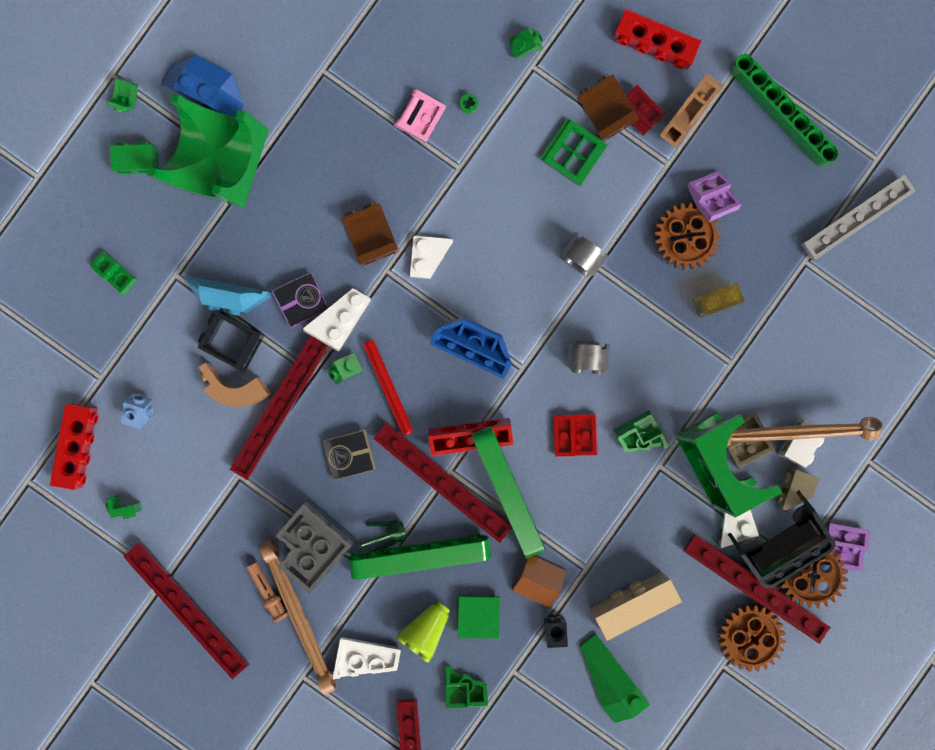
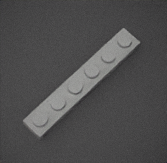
M904 174L801 245L811 260L814 261L916 192V190Z

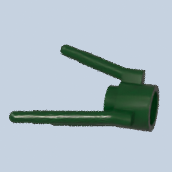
M396 519L366 523L367 527H391L387 528L388 534L362 542L359 546L363 547L390 538V542L375 549L383 550L403 541L402 539L407 537L403 522L398 523Z

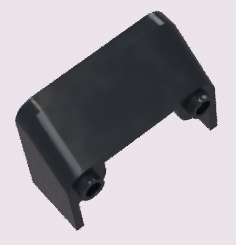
M800 490L796 494L803 505L798 507L792 514L795 524L760 545L755 539H748L739 544L732 533L727 534L764 588L777 586L831 553L835 548V541L816 510Z

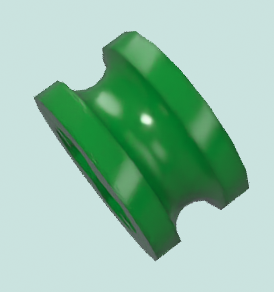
M465 94L461 97L460 107L463 112L471 114L477 110L478 100L475 95ZM468 99H472V103L475 102V105L470 106V109L466 108V104L463 105V102H467Z

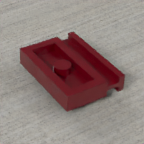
M638 84L626 95L640 119L633 123V125L644 136L666 114Z

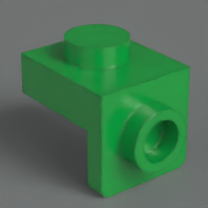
M527 28L508 39L515 59H520L535 50H543L541 34L531 28Z
M120 77L115 78L113 99L107 100V105L114 107L115 111L122 113L134 109L139 84Z
M355 353L334 361L327 366L328 375L335 384H339L363 371Z
M118 495L108 497L106 502V510L111 518L122 516L123 519L136 516V512L142 510L140 502L120 507Z

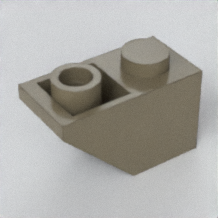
M789 468L783 476L782 493L776 497V506L788 510L802 503L796 494L798 490L807 500L813 498L819 477Z

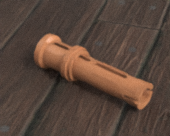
M258 562L247 567L246 570H248L255 586L265 601L263 603L264 608L268 609L273 618V624L288 616V611H285L280 602L281 597L275 595Z

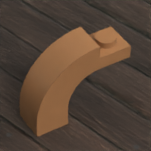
M707 73L660 136L676 148L724 85Z
M204 363L198 367L201 371V378L206 383H210V385L204 388V391L221 404L233 407L250 406L272 395L261 378H255L243 387L233 388L221 379L211 363Z

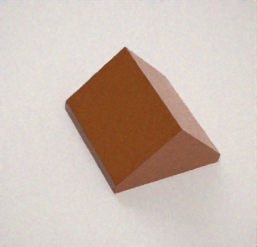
M531 556L526 558L512 591L546 607H550L560 594L566 570L539 557Z

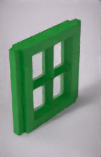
M567 118L540 160L576 185L581 186L608 145ZM572 131L581 136L574 149L564 144ZM585 139L594 145L586 158L577 152ZM561 147L571 153L563 165L554 160ZM574 155L584 161L575 174L566 168Z

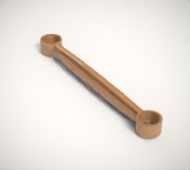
M865 417L861 419L860 423L800 425L735 430L729 439L727 447L734 441L792 440L860 435L866 440H876L881 435L883 424L875 417ZM865 427H871V428H874L875 430H870V429H867V428H865Z
M273 539L260 543L261 555L270 566L291 621L317 674L319 688L324 695L337 690L336 681L333 679L332 672L327 669L308 619L305 617L303 607L288 575L278 567L281 561L277 545Z

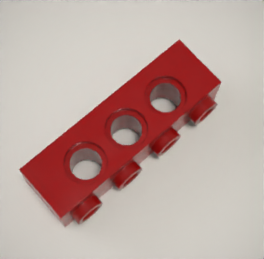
M625 9L613 38L622 46L636 48L637 52L641 54L648 53L658 61L672 63L675 68L680 70L689 69L702 41ZM633 31H639L642 36L636 37ZM652 39H658L660 45H655ZM671 46L677 47L679 53L673 52Z
M75 403L65 404L49 486L77 490L84 486L87 479L85 474L86 466L91 459L89 453L90 445L93 444L95 438L93 433L94 425L97 424L99 418L98 408ZM79 421L83 425V429L81 432L77 429V424ZM74 442H77L79 445L77 452L73 449ZM70 462H72L75 466V470L73 472L69 468Z
M510 418L431 428L428 432L431 456L477 450L472 434L489 426L492 427L500 447L514 445Z

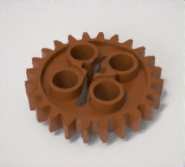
M681 203L679 210L676 206H673L671 208L672 213L667 210L664 212L666 218L663 216L659 218L662 224L655 225V228L659 231L653 235L659 237V239L654 244H660L656 252L663 251L661 259L668 257L667 264L675 262L674 268H678L680 264H682V270L687 269L688 265L691 270L695 269L696 264L698 267L703 266V261L706 263L710 261L709 256L713 257L716 255L712 249L720 247L715 242L721 240V237L716 236V233L720 232L721 229H715L714 227L719 222H708L697 206L693 209L692 203H689L686 208ZM692 220H696L699 223V229L692 227ZM672 224L679 226V233L672 231ZM699 232L705 233V235L703 236H694L689 240L688 238H682L676 241L669 240L671 237H681L684 234L692 235ZM696 240H700L702 242V250L696 248ZM675 244L682 245V253L676 252Z
M835 549L815 562L814 571L817 575L813 576L812 592H809L811 578L808 573H812L813 564L780 584L781 588H787L785 590L786 595L792 594L791 600L793 602L799 599L800 606L807 602L808 608H811L812 603H815L819 609L821 602L828 607L827 600L830 599L835 603V595L842 597L839 589L846 590L842 582L848 581V578L843 576V574L848 573V570L841 568L846 563L838 561L841 557L839 553L833 555ZM828 561L830 563L827 570H820L819 565L821 562ZM800 578L806 580V584L803 587L795 585L796 581ZM827 582V588L825 590H818V583Z
M753 603L750 609L747 604H744V610L736 606L737 613L734 614L732 611H729L731 617H723L727 622L726 625H719L724 629L722 632L717 633L723 638L718 640V643L723 646L720 649L721 652L726 653L724 657L728 661L731 660L730 663L733 666L738 664L740 670H743L746 666L749 672L752 671L753 667L759 672L761 665L768 669L767 663L770 662L774 665L773 658H781L777 652L784 651L780 644L786 643L781 638V636L786 635V632L779 630L784 625L781 622H777L779 617L773 615L772 611L766 610L762 605L758 608ZM753 619H756V620H757L756 625L753 626V627H750V625H749L750 622H751ZM741 632V637L738 640H734V635ZM766 635H769V640L766 643H763V638ZM754 648L753 654L747 656V651Z

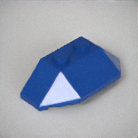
M197 55L170 66L161 84L207 109L222 114L236 116L237 110H242L244 106L234 75Z
M465 317L437 327L429 343L502 379L505 378L512 364L503 336Z

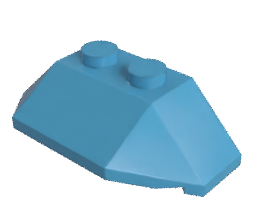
M187 275L185 277L186 282L201 304L207 305V309L220 312V308L228 309V314L240 316L241 312L248 313L271 297V293L267 291Z

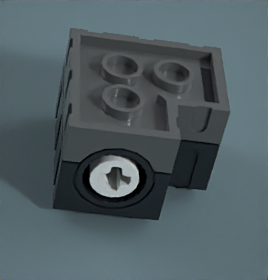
M311 499L307 500L276 535L280 541L282 540L291 549L278 567L309 594L356 540L338 522L331 519V516L323 509L317 507Z

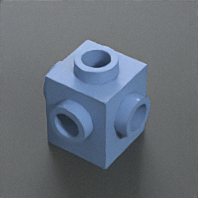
M134 393L127 399H124L120 406V411H122L121 424L141 429L152 417V399Z

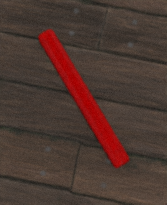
M374 340L365 342L363 347L403 436L413 432V428Z

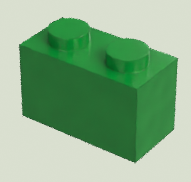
M140 141L138 145L119 142L117 145L110 146L111 171L118 175L147 174L149 167L159 168L158 149L150 142Z

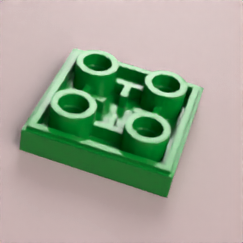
M459 595L458 638L499 639L500 596Z

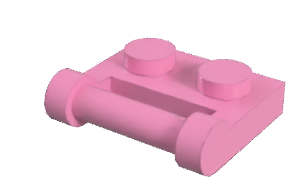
M414 89L408 105L400 119L396 120L394 126L426 143L443 114L446 105ZM419 101L424 102L411 126L408 125L407 121Z

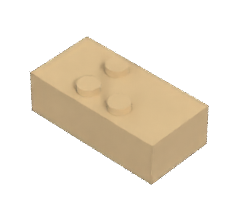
M662 571L642 582L635 581L629 585L630 588L624 591L618 590L611 594V598L590 608L607 641L682 602L673 583Z

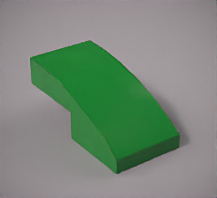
M102 251L90 265L102 279L107 280L120 294L125 295L138 281L105 251Z

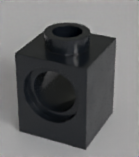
M550 615L549 618H544L547 648L568 647L567 622L565 618L561 617V615ZM558 626L561 628V631L558 634H552L551 629Z

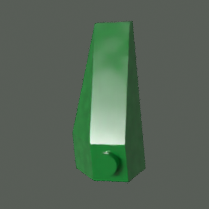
M596 633L580 645L600 704L614 723L632 719L650 706L645 695Z

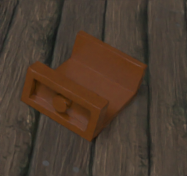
M608 74L604 75L598 80L597 85L592 88L591 86L586 87L580 92L581 95L577 97L604 142L640 120L613 74L610 76Z
M373 202L364 206V210L359 212L356 210L350 211L345 214L344 218H341L361 267L399 252L380 203L375 204Z

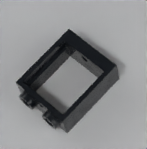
M217 311L216 314H212L209 318V327L206 332L200 335L198 339L200 344L197 348L240 371H246L265 335ZM223 321L251 334L238 361L210 347Z

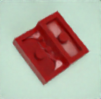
M597 414L554 416L555 457L598 455Z

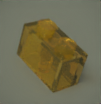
M738 283L693 298L699 317H704L745 302Z

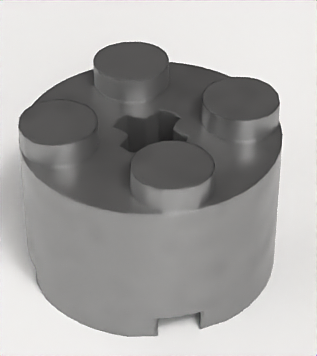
M574 232L560 252L563 255L561 259L570 266L573 263L579 266L578 271L587 278L589 275L594 276L608 255L606 253L604 256L599 254L600 248L583 236L579 240L576 238L578 233Z
M568 341L567 367H570L573 373H583L584 370H590L592 374H604V371L608 370L610 344L605 343L604 347H602V345H599V342L576 341V345H573L572 341Z

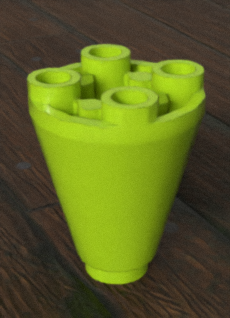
M437 601L405 626L395 638L403 645L407 643L406 647L416 655L421 652L418 656L429 663L435 653L449 617L447 614L450 610Z

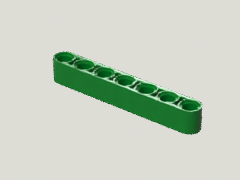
M749 54L738 56L730 66V73L817 166L824 167L838 158L839 152L827 136ZM738 63L744 64L745 70L741 69ZM752 78L758 79L759 85L755 84ZM766 92L772 94L773 100L767 97ZM781 107L786 109L787 115L781 112ZM795 122L800 124L801 130L795 127ZM809 137L814 139V145L809 142ZM823 152L828 154V160L823 157Z
M489 426L473 433L474 443L525 557L529 558L546 551L492 427Z
M476 535L356 553L349 556L348 561L351 578L361 580L482 562L491 558L489 537L486 535Z

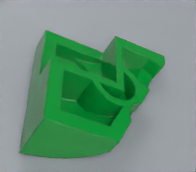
M650 411L613 430L626 453L637 450L648 451L652 447L669 448L663 433Z
M445 666L446 709L485 708L488 706L487 684L474 680L466 674L451 669L449 666Z

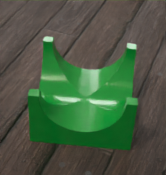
M172 93L170 102L177 109L181 123L179 144L175 154L167 164L159 168L149 167L147 175L174 189L244 208L269 129L245 111L237 110L236 116H230L204 108L180 95Z
M716 412L676 433L675 437L711 505L736 518L782 492L776 484L764 488L753 487L757 483L752 476L737 480L734 477L727 463L726 450L733 432L745 422L741 415H736L719 423L723 418L719 412Z

